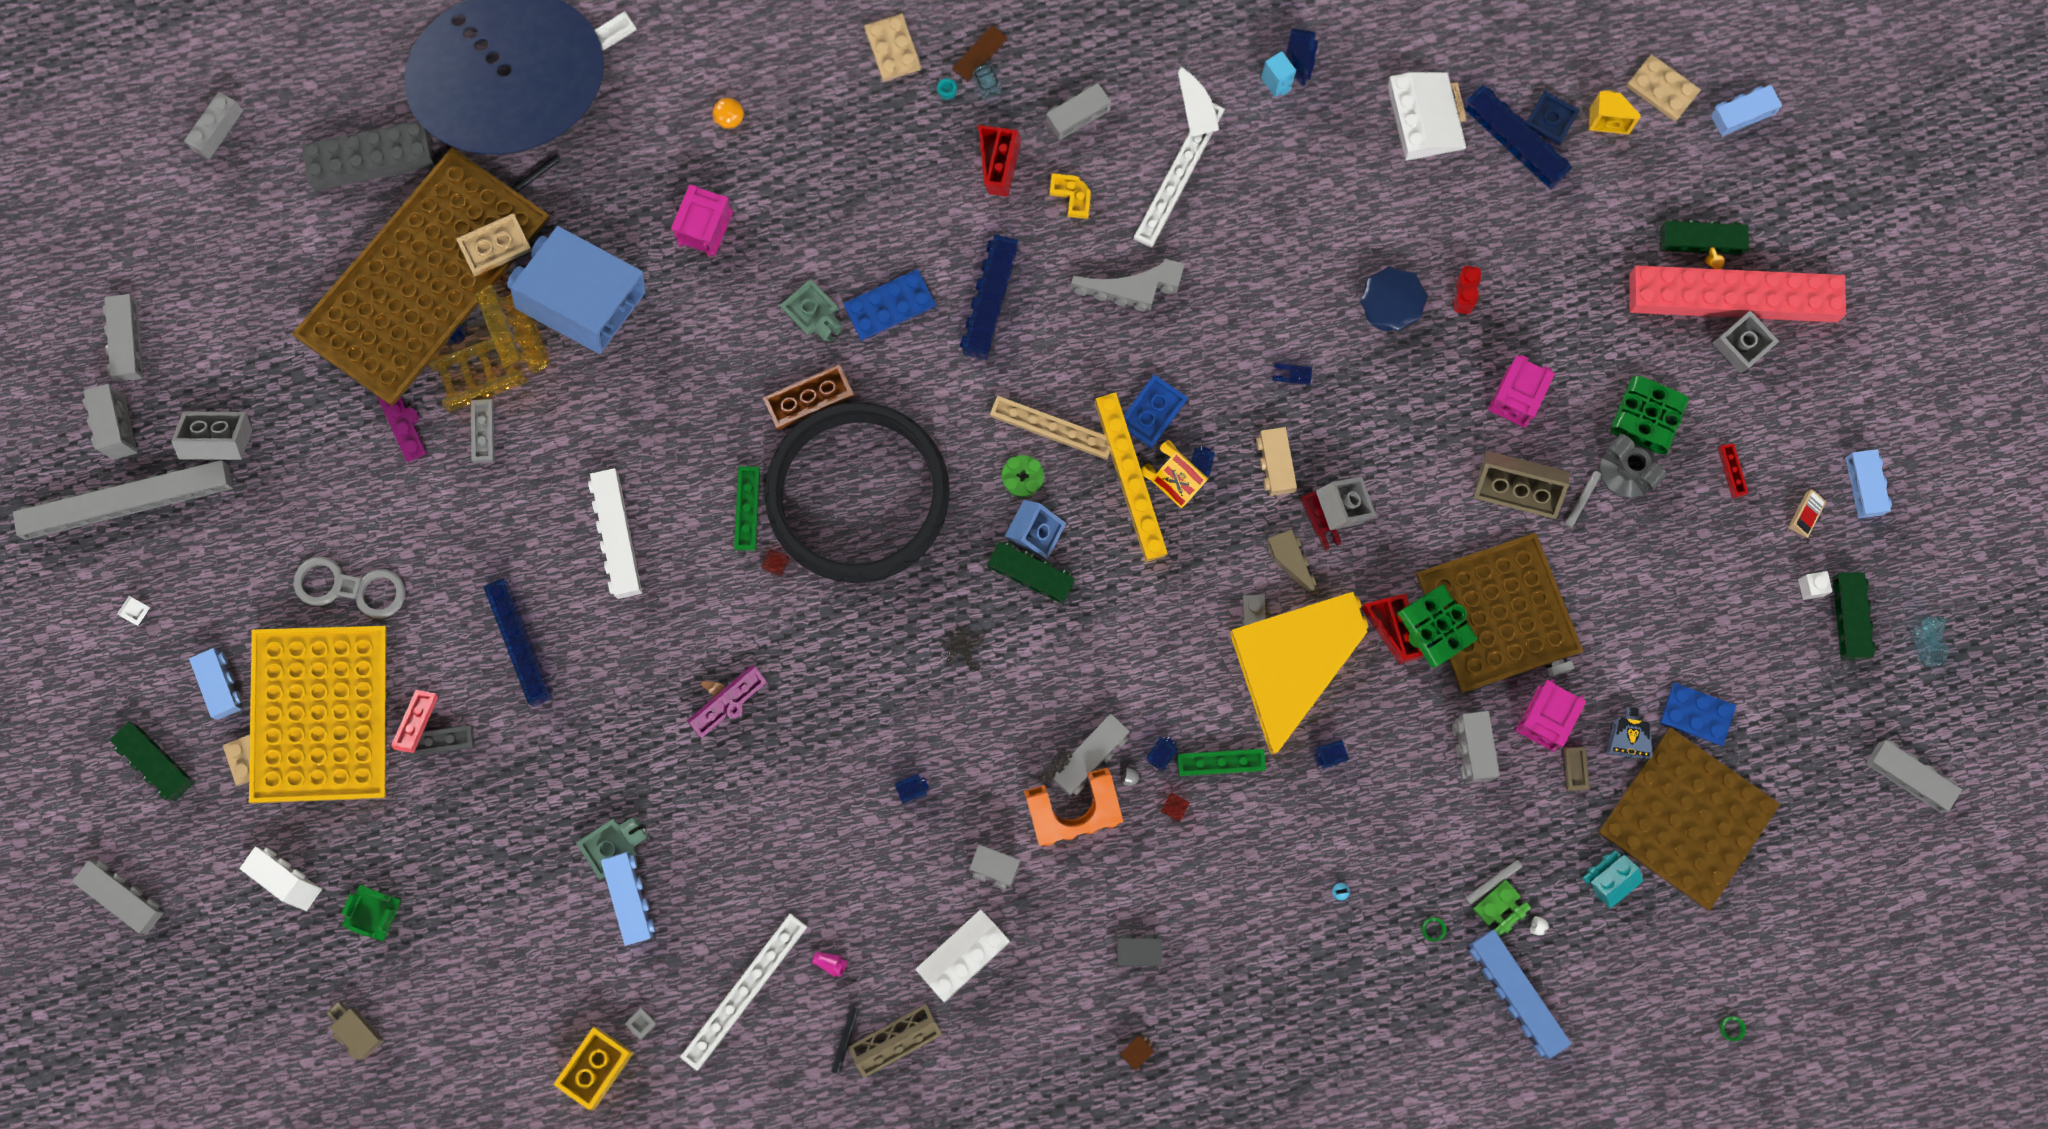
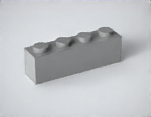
M130 294L104 297L103 313L106 317L104 331L108 339L106 353L109 356L108 374L118 382L142 379L143 369L137 300Z
M1110 714L1051 776V779L1069 796L1073 793L1078 795L1085 787L1083 782L1088 778L1087 773L1099 770L1097 767L1102 762L1107 764L1115 755L1112 751L1117 746L1122 748L1129 740L1127 735L1130 731Z
M1885 740L1877 744L1866 762L1867 766L1938 812L1950 811L1962 791L1961 788L1956 786L1957 783L1937 774L1938 771L1935 768L1922 764L1915 755L1900 750L1899 745L1893 741Z
M88 860L72 882L137 933L148 934L164 913L158 909L160 905L150 898L148 900L142 896L143 891L139 888L128 886L125 883L127 879L122 875L111 873L109 871L110 866L101 860H98V862Z

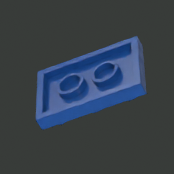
M1154 374L1124 414L1129 434L1152 449L1188 401V397Z
M1674 682L1660 724L1716 745L1724 746L1737 705Z

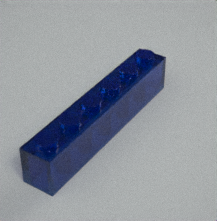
M1482 85L1466 100L1463 106L1464 110L1550 190L1556 187L1569 174L1572 169L1569 161L1561 157L1551 144L1541 139L1536 130L1527 126L1522 117L1513 113L1507 103L1499 100L1492 89Z
M994 234L993 240L988 242L986 252H989V255L982 263L981 271H984L982 278H978L977 298L973 297L971 302L972 316H968L965 328L968 329L967 334L962 336L960 342L963 355L986 361L988 359L1019 247L1018 239Z
M502 578L483 586L527 703L535 707L552 700L553 696L509 583Z

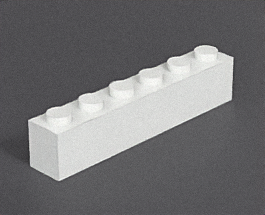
M615 468L591 473V481H588L590 492L594 493L595 501H592L594 513H598L599 521H596L598 533H602L603 541H600L602 553H606L607 561H604L606 573H610L611 581L608 582L610 594H614L617 599L642 594L619 473Z

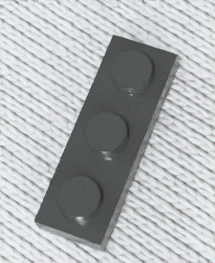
M473 726L423 732L415 752H407L409 757L475 748Z

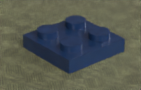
M1544 90L1524 127L1560 146L1580 109Z

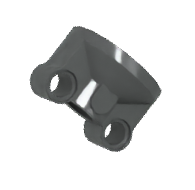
M1620 434L1606 448L1605 453L1600 459L1599 472L1601 473V480L1610 492L1619 497L1629 499L1641 497L1647 492L1653 491L1667 476V472L1657 463L1656 457L1650 450L1634 444L1624 434ZM1628 457L1636 458L1641 463L1642 470H1632L1628 466Z

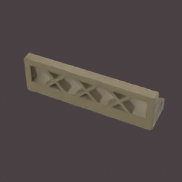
M927 1004L852 1044L848 1049L856 1067L863 1078L940 1037L942 1033ZM926 1013L927 1019L916 1022L918 1017ZM901 1026H907L905 1031L896 1033ZM881 1037H887L886 1041L882 1044H876ZM863 1047L867 1048L865 1053L857 1056L856 1051Z

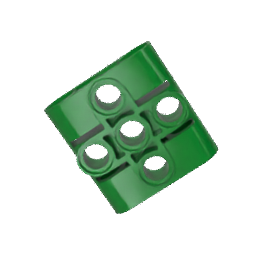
M1632 376L1623 399L1618 406L1610 431L1617 437L1620 434L1628 436L1634 444L1662 455L1667 454L1677 429L1682 423V417L1689 398L1683 393L1645 377Z
M1444 584L1433 589L1397 613L1409 631L1410 643L1412 646L1420 649L1432 669L1478 640V637L1466 620L1467 612L1465 608L1460 604H1456Z

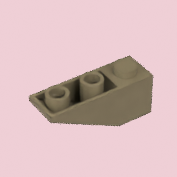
M1290 530L1269 537L1266 544L1273 562L1309 594L1313 593L1316 581L1313 574L1308 572V560L1305 554H1301L1299 549L1301 543L1298 535H1294L1293 531Z

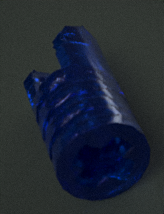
M1275 362L1274 368L1290 370V376L1276 375L1273 376L1272 381L1310 385L1312 367Z

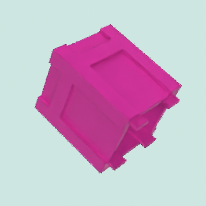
M689 184L671 227L679 247L686 245L706 252L708 257L711 255L716 256L733 215V210L728 203L729 198Z
M1516 355L1511 366H1508L1489 405L1488 411L1526 428L1530 419L1535 417L1555 373L1551 372L1552 369L1547 366L1541 368L1528 362L1529 358L1523 355Z
M1551 679L1550 681L1546 680L1543 686L1539 685L1515 731L1555 752L1558 747H1564L1587 701L1582 699L1583 695L1577 697L1553 683L1554 680Z

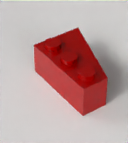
M978 125L984 185L991 195L1009 197L1021 145L1019 133L1013 129Z
M1406 593L1365 603L1361 608L1399 665L1419 660L1424 656L1419 648L1412 646L1410 643L1409 631L1397 614L1409 605Z

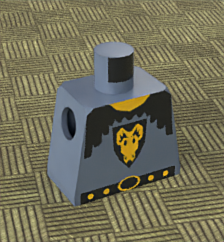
M1627 707L1625 718L1614 720L1605 754L1645 760L1652 757L1650 723L1639 721L1640 709Z

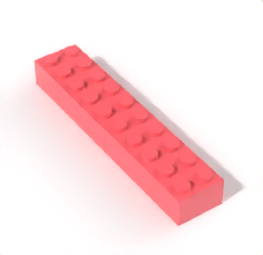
M1635 266L1630 272V313L1741 318L1751 310L1758 319L1839 322L1846 315L1845 275Z

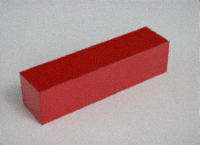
M1734 443L1720 446L1718 452L1732 499L1747 495L1748 489Z

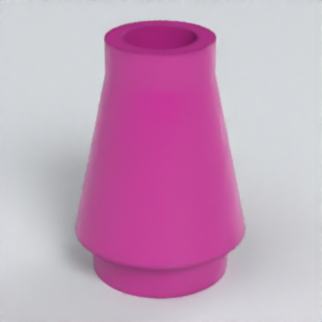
M817 951L812 963L833 977H841L845 971L847 960L843 959V956Z

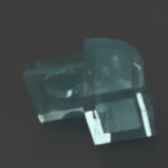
M1943 616L1924 618L1921 620L1920 627L1913 629V639L1917 655L1924 667L1945 664L1949 647L1942 637L1946 625V620Z

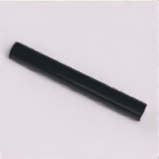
M555 154L513 185L511 189L518 193L561 160Z
M851 1006L831 1070L833 1073L840 1074L860 1010Z

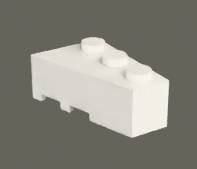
M255 846L240 867V870L282 902L307 911L322 888L305 878L306 875L299 870L292 869L290 867L291 864L282 858L277 859V853L265 847L263 850Z

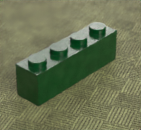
M1677 219L1665 221L1660 228V252L1709 254L1710 248L1713 247L1717 254L1743 255L1749 249V226L1742 225L1740 222L1721 224L1719 221L1700 223L1698 220L1679 222Z
M998 542L987 563L989 569L1064 605L1075 584V578H1073L1072 573L1064 569L1059 571L1053 568L1054 565L1048 561L1043 560L1040 562L1034 559L1035 556L1027 551L1019 552L1015 550L1016 547L1011 543L1004 542L1003 544Z
M1865 572L1838 573L1832 577L1841 661L1868 660L1874 657L1876 651L1875 643L1872 642L1873 622L1870 620L1869 614L1871 602L1867 595L1869 589L1868 579L1865 577Z
M128 721L110 739L115 745L113 749L119 755H125L129 759L127 763L134 770H140L144 774L142 776L144 781L151 786L154 784L159 789L157 791L158 795L164 800L177 801L195 783L136 723Z

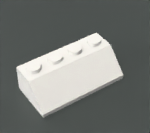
M980 909L915 970L941 1000L946 1002L1005 948L1010 941Z

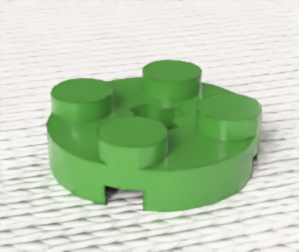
M1027 455L1012 457L1007 461L1002 470L1003 485L1013 496L1020 498L1029 497L1036 493L1043 485V469L1040 462L1033 457ZM1021 471H1025L1026 475H1029V478H1025L1024 482L1020 481V478L1017 477V474H1021Z

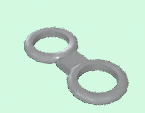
M313 557L306 560L298 567L293 583L296 595L304 603L311 606H323L331 603L338 596L354 599L358 608L371 618H386L394 615L401 608L406 593L403 580L390 570L376 569L368 572L362 578L343 575L341 567L334 560L327 557ZM315 566L329 567L335 577L331 591L321 597L308 595L303 587V578L306 572ZM378 578L391 580L396 588V597L393 603L382 610L370 608L364 598L367 585Z

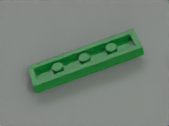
M738 466L735 551H756L760 467Z
M1264 749L1177 754L1179 777L1266 771Z

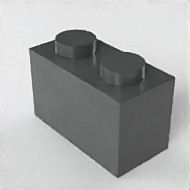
M1122 934V938L1117 939V966H1162V939H1157L1156 934H1144V939L1135 938V934Z

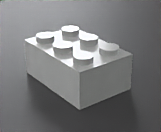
M110 384L84 390L85 398H83V404L89 415L87 423L93 433L91 438L93 447L112 460L138 453L125 395Z
M183 412L171 442L178 459L242 460L252 428L246 412Z
M1489 711L1462 714L1455 719V723L1452 725L1453 734L1458 737L1459 745H1456V753L1458 758L1462 760V766H1460L1461 779H1465V784L1492 781L1499 777L1500 773Z

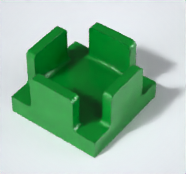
M360 884L356 894H350L341 913V915L346 916L342 926L363 936L372 937L384 942L402 900Z

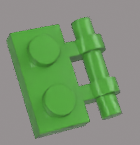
M1504 880L1479 902L1473 910L1487 926L1495 921L1499 926L1494 930L1500 937L1504 932L1508 933L1515 922L1519 919L1522 920L1526 916L1525 913L1531 907L1527 902H1524L1520 907L1517 906L1515 901L1521 896L1507 880ZM1510 908L1513 913L1504 920L1500 915Z

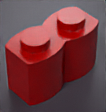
M1465 265L1456 281L1457 294L1453 301L1455 312L1470 314L1478 301L1477 287L1481 281L1480 268Z

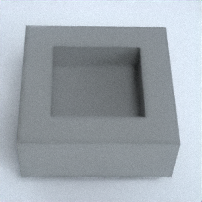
M1564 659L1552 662V667L1546 670L1549 677L1575 668L1572 660L1564 662Z
M640 1008L625 1023L640 1040L658 1024L643 1008Z

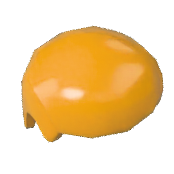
M726 97L720 99L714 105L712 112L715 124L720 125L724 129L735 128L743 120V106L733 98Z

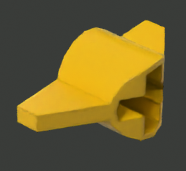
M1711 247L1709 255L1705 258V263L1714 269H1722L1725 259Z

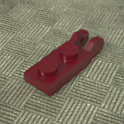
M1316 491L1301 496L1300 501L1324 551L1329 549V543L1324 533L1329 531L1336 546L1341 545V539L1337 530L1329 529Z

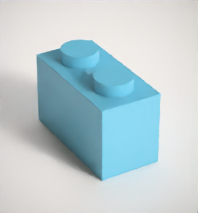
M1281 51L1265 61L1261 79L1274 97L1280 94L1283 96L1291 90L1296 69Z

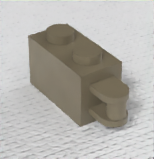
M338 1001L327 1011L328 1016L334 1021V1024L330 1026L334 1032L332 1036L339 1043L343 1042L348 1047L347 1053L353 1059L365 1060L385 1041L356 1008L348 1009L342 1002ZM342 1011L344 1014L339 1018L337 1014Z

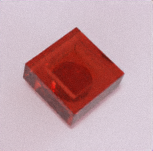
M770 549L762 569L782 577L790 557Z
M1171 792L1161 813L1180 823L1190 802Z

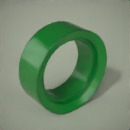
M1428 918L1421 926L1423 937L1430 942L1440 941L1446 935V925L1439 918ZM1431 921H1435L1441 926L1442 932L1437 938H1431L1426 934V925Z
M1729 1016L1721 1021L1719 1030L1722 1037L1726 1040L1739 1041L1745 1036L1746 1026L1740 1018ZM1730 1020L1736 1021L1740 1026V1033L1734 1038L1729 1037L1724 1029L1725 1024Z

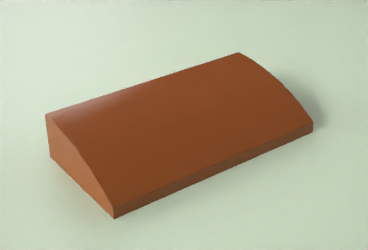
M839 364L765 396L763 400L776 429L779 430L819 410H824L829 406L855 397Z

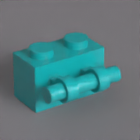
M1616 850L1610 855L1606 854L1602 858L1603 861L1597 866L1589 868L1587 870L1588 873L1582 877L1586 884L1591 882L1595 895L1610 909L1643 882L1639 867L1625 855L1621 857Z

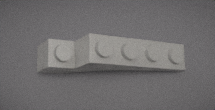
M1164 259L1162 264L1150 270L1117 279H1090L1073 276L1071 290L1082 296L1086 294L1093 295L1095 299L1100 301L1112 300L1119 306H1126L1128 304L1134 306L1139 311H1146V309L1151 311L1157 288L1167 294L1177 293L1184 264Z

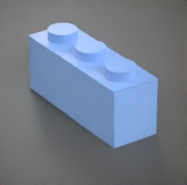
M1771 85L1764 88L1759 86L1748 95L1740 94L1729 103L1726 101L1719 103L1715 106L1711 117L1721 136H1724L1776 114L1782 107V104Z
M1878 449L1853 452L1848 455L1846 462L1858 518L1882 516L1890 512L1892 502L1891 498L1887 495V479L1883 476V460L1878 453Z
M212 648L189 658L210 717L219 720L242 710L240 703L243 700L240 693L234 689L235 678L227 670L226 664H228V660L223 652Z

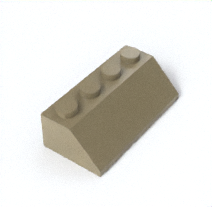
M1486 451L1480 467L1474 498L1556 519L1570 484L1569 471Z

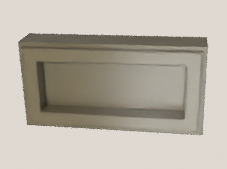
M1586 746L1563 747L1567 791L1590 790Z

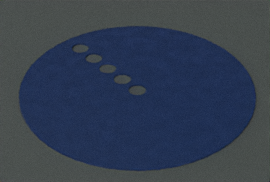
M466 0L437 17L423 31L414 44L405 69V93L415 118L428 133L441 142L471 153L495 155L515 153L551 141L572 127L584 115L600 88L603 78L604 56L600 40L593 26L577 9L562 0ZM463 15L466 17V23L462 26H454L452 19L455 16ZM467 28L477 29L478 33L474 38L467 39L463 36V32ZM479 40H486L489 43V47L484 51L475 50L474 45ZM498 53L500 60L497 63L489 64L486 62L485 59L488 54ZM502 65H508L512 68V71L508 76L502 77L497 74V69Z

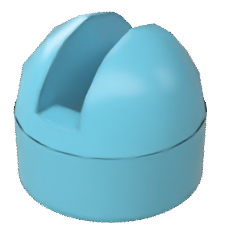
M1338 883L1332 888V895L1336 900L1343 901L1349 897L1350 889L1346 884ZM1336 890H1347V893L1336 894Z

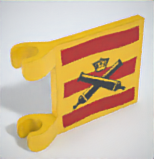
M1167 440L1160 446V450L1171 458L1157 473L1148 463L1141 468V472L1144 477L1151 480L1182 509L1208 478L1183 456L1170 440Z

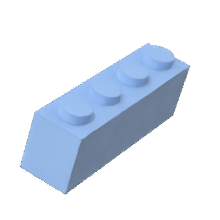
M630 851L602 859L601 863L624 945L650 939L653 936L652 932H655L653 920L649 919L647 915L649 904L646 897H642L641 889H643L641 877L636 876L634 868H637L635 856H631Z

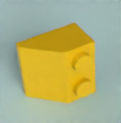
M1612 90L1600 91L1590 107L1589 130L1630 134L1639 121L1640 114L1621 93H1614Z

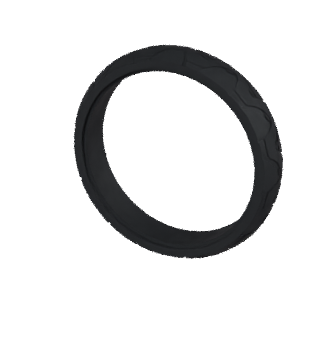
M849 402L829 406L799 422L789 431L777 447L771 459L765 483V506L768 520L770 521L773 533L784 550L809 571L827 579L847 583H866L886 579L902 572L918 561L939 535L947 515L950 498L947 468L941 452L929 434L903 413L887 406L868 402ZM849 423L876 424L894 430L904 436L918 449L925 459L933 482V495L929 513L914 538L903 548L888 557L860 564L833 561L811 551L794 535L787 523L783 509L784 481L797 453L818 434L830 428Z

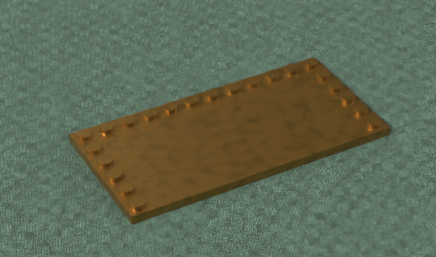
M451 148L294 330L292 335L393 407L516 260L513 259L474 277L456 238L514 213L528 243H530L549 221L550 215L460 152Z

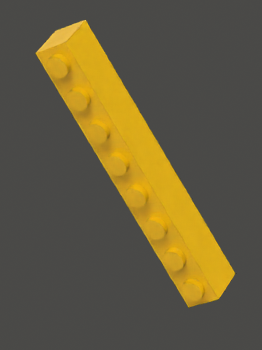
M1115 392L1096 398L1094 404L1144 560L1149 562L1165 557L1168 553L1117 394Z

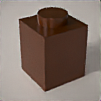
M1137 1035L1119 1055L1136 1071L1155 1052L1151 1048L1154 1044L1145 1035L1142 1038Z

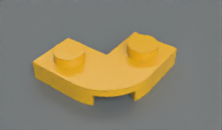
M1052 174L1050 196L1070 198L1068 217L1088 219L1091 193L1087 185L1077 176Z

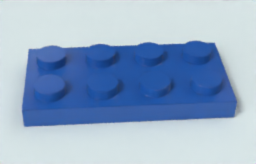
M916 269L843 303V306L862 341L934 308L936 304L919 270Z

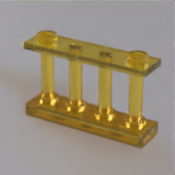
M492 284L475 294L503 369H507L519 361H524L529 372L534 374L550 365L533 318L515 309L512 294L505 298L498 297ZM502 306H505L508 315L504 314ZM508 324L512 325L515 334H512ZM516 343H519L522 353L518 351Z
M507 332L494 334L488 340L446 356H437L433 361L429 362L428 365L434 372H440L448 394L441 401L449 413L471 405V400H484L528 383L521 369L515 370L506 347V344L512 342ZM496 348L499 349L507 371L506 375L499 378L495 377L486 353ZM477 355L487 378L486 383L479 386L475 384L467 363V359ZM459 363L468 387L466 391L461 393L455 391L447 367Z

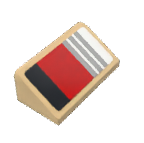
M1810 489L1807 491L1788 528L1808 538L1826 501L1814 490Z

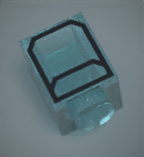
M992 64L980 66L973 71V81L982 100L1001 94V85Z

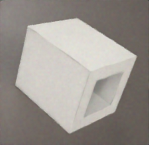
M1828 571L1807 574L1798 579L1803 600L1824 597L1832 592Z

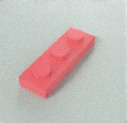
M415 691L391 744L394 750L415 752L438 697L436 693Z

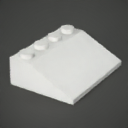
M1410 72L1390 76L1388 90L1406 161L1466 149L1448 73Z

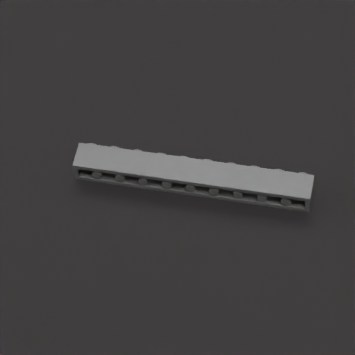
M210 460L208 464H193L184 470H169L166 472L167 474L146 476V479L139 481L128 480L125 484L119 486L108 485L102 490H87L78 496L67 495L58 501L47 500L43 501L41 505L23 506L20 510L13 511L16 535L24 540L234 489L230 467L223 460Z

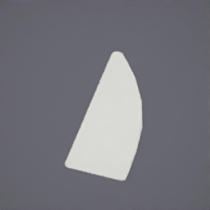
M1181 67L1178 75L1191 136L1219 130L1216 113L1205 88L1193 75Z

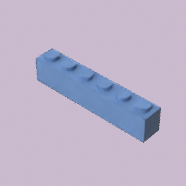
M1495 930L1488 931L1468 945L1471 948L1469 950L1471 957L1475 962L1479 961L1484 968L1482 973L1488 981L1492 980L1494 982L1496 994L1501 1000H1506L1509 1005L1507 1008L1514 1019H1519L1522 1024L1520 1028L1527 1038L1531 1037L1535 1043L1533 1048L1540 1057L1544 1056L1545 1059H1551L1572 1044Z

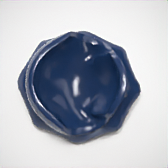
M1388 266L1367 278L1360 303L1365 310L1367 320L1375 328L1382 331H1399L1421 319L1428 294L1416 273Z

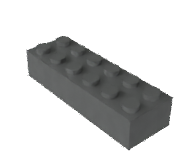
M418 121L302 144L307 181L315 191L436 166L431 135Z

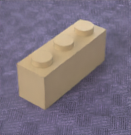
M1286 427L1260 431L1259 438H1256L1257 449L1262 451L1263 458H1260L1261 470H1265L1266 478L1263 479L1265 491L1269 490L1270 496L1295 493L1297 485Z

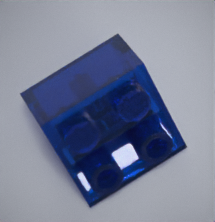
M1292 28L1286 57L1296 69L1295 79L1301 86H1305L1306 80L1311 79L1319 40H1315L1316 32Z

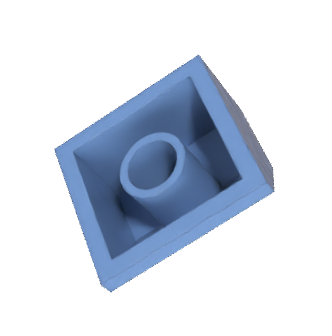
M1023 500L1005 537L1017 546L1048 560L1066 523L1042 504Z

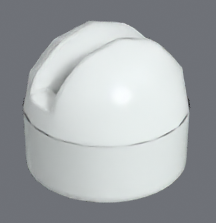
M1535 916L1531 923L1530 932L1536 935L1546 934L1547 929H1549L1548 922L1543 918Z

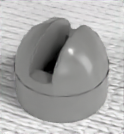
M1125 768L1122 785H1135L1139 780L1138 773L1133 769Z

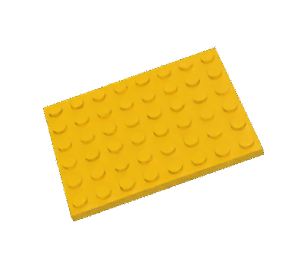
M386 626L252 630L249 803L386 798Z

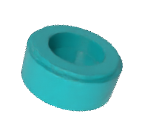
M950 78L940 80L937 84L938 95L943 99L955 97L957 94L956 82Z

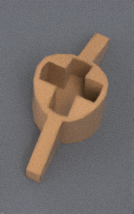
M701 682V685L714 697L725 688L719 682Z

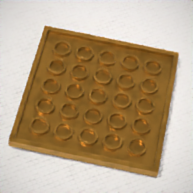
M1536 532L1415 574L1423 596L1444 584L1456 604H1460L1465 608L1467 612L1466 620L1478 637V640L1448 659L1461 694L1583 652Z
M1670 727L1653 750L1652 757L1647 759L1598 831V834L1704 909L1710 911L1781 804Z

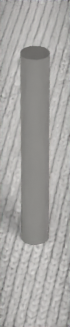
M1594 471L1565 522L1567 527L1572 528L1601 477L1600 472Z
M1516 860L1465 898L1469 905L1473 904L1522 868L1521 863Z

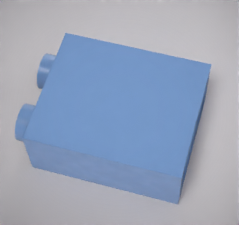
M559 226L555 228L548 238L540 236L531 251L532 260L525 268L521 266L516 267L507 283L508 288L511 289L515 309L598 354L602 353L645 294L643 271Z

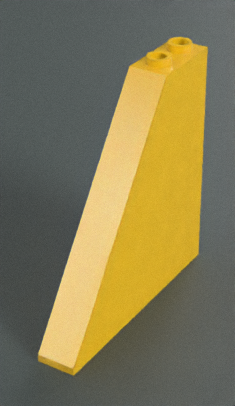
M1354 592L1242 626L1229 632L1270 755L1277 753L1366 635L1368 623L1365 616L1361 615L1359 609L1361 608V603L1358 596L1354 595Z

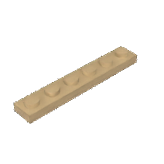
M997 396L990 417L1108 460L1110 450L1105 435Z

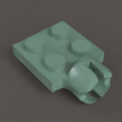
M811 279L780 305V308L807 336L817 333L824 341H831L834 339L831 332L833 331L838 335L842 330L841 322L834 316L839 310L838 306Z
M632 817L622 824L612 819L576 843L599 880L605 877L601 863L602 859L630 851L631 856L634 855L636 857L638 855L635 847L647 838L645 828H641L635 833L632 832V830L641 825V822L636 817Z

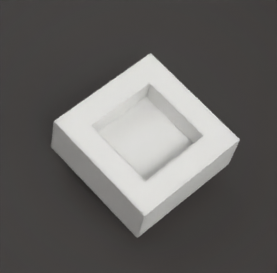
M129 596L117 614L138 626L150 607Z

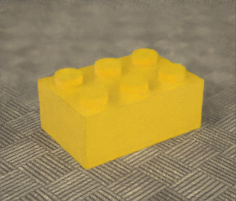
M593 1027L553 1085L588 1110H595L634 1052L599 1027Z

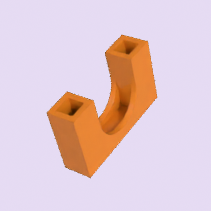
M1108 767L1087 773L1093 796L1092 804L1083 816L1076 819H1064L1053 812L1045 785L1024 791L1039 846H1050L1059 840H1071L1076 838L1077 835L1084 833L1092 834L1097 832L1098 829L1105 827L1113 828L1123 822L1112 775Z

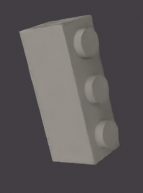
M1098 83L1094 86L1089 85L1077 96L1072 95L1067 98L1062 105L1050 108L1048 113H1046V122L1057 138L1061 140L1110 111L1111 101Z
M218 92L184 142L192 151L210 160L243 112V109L236 101Z

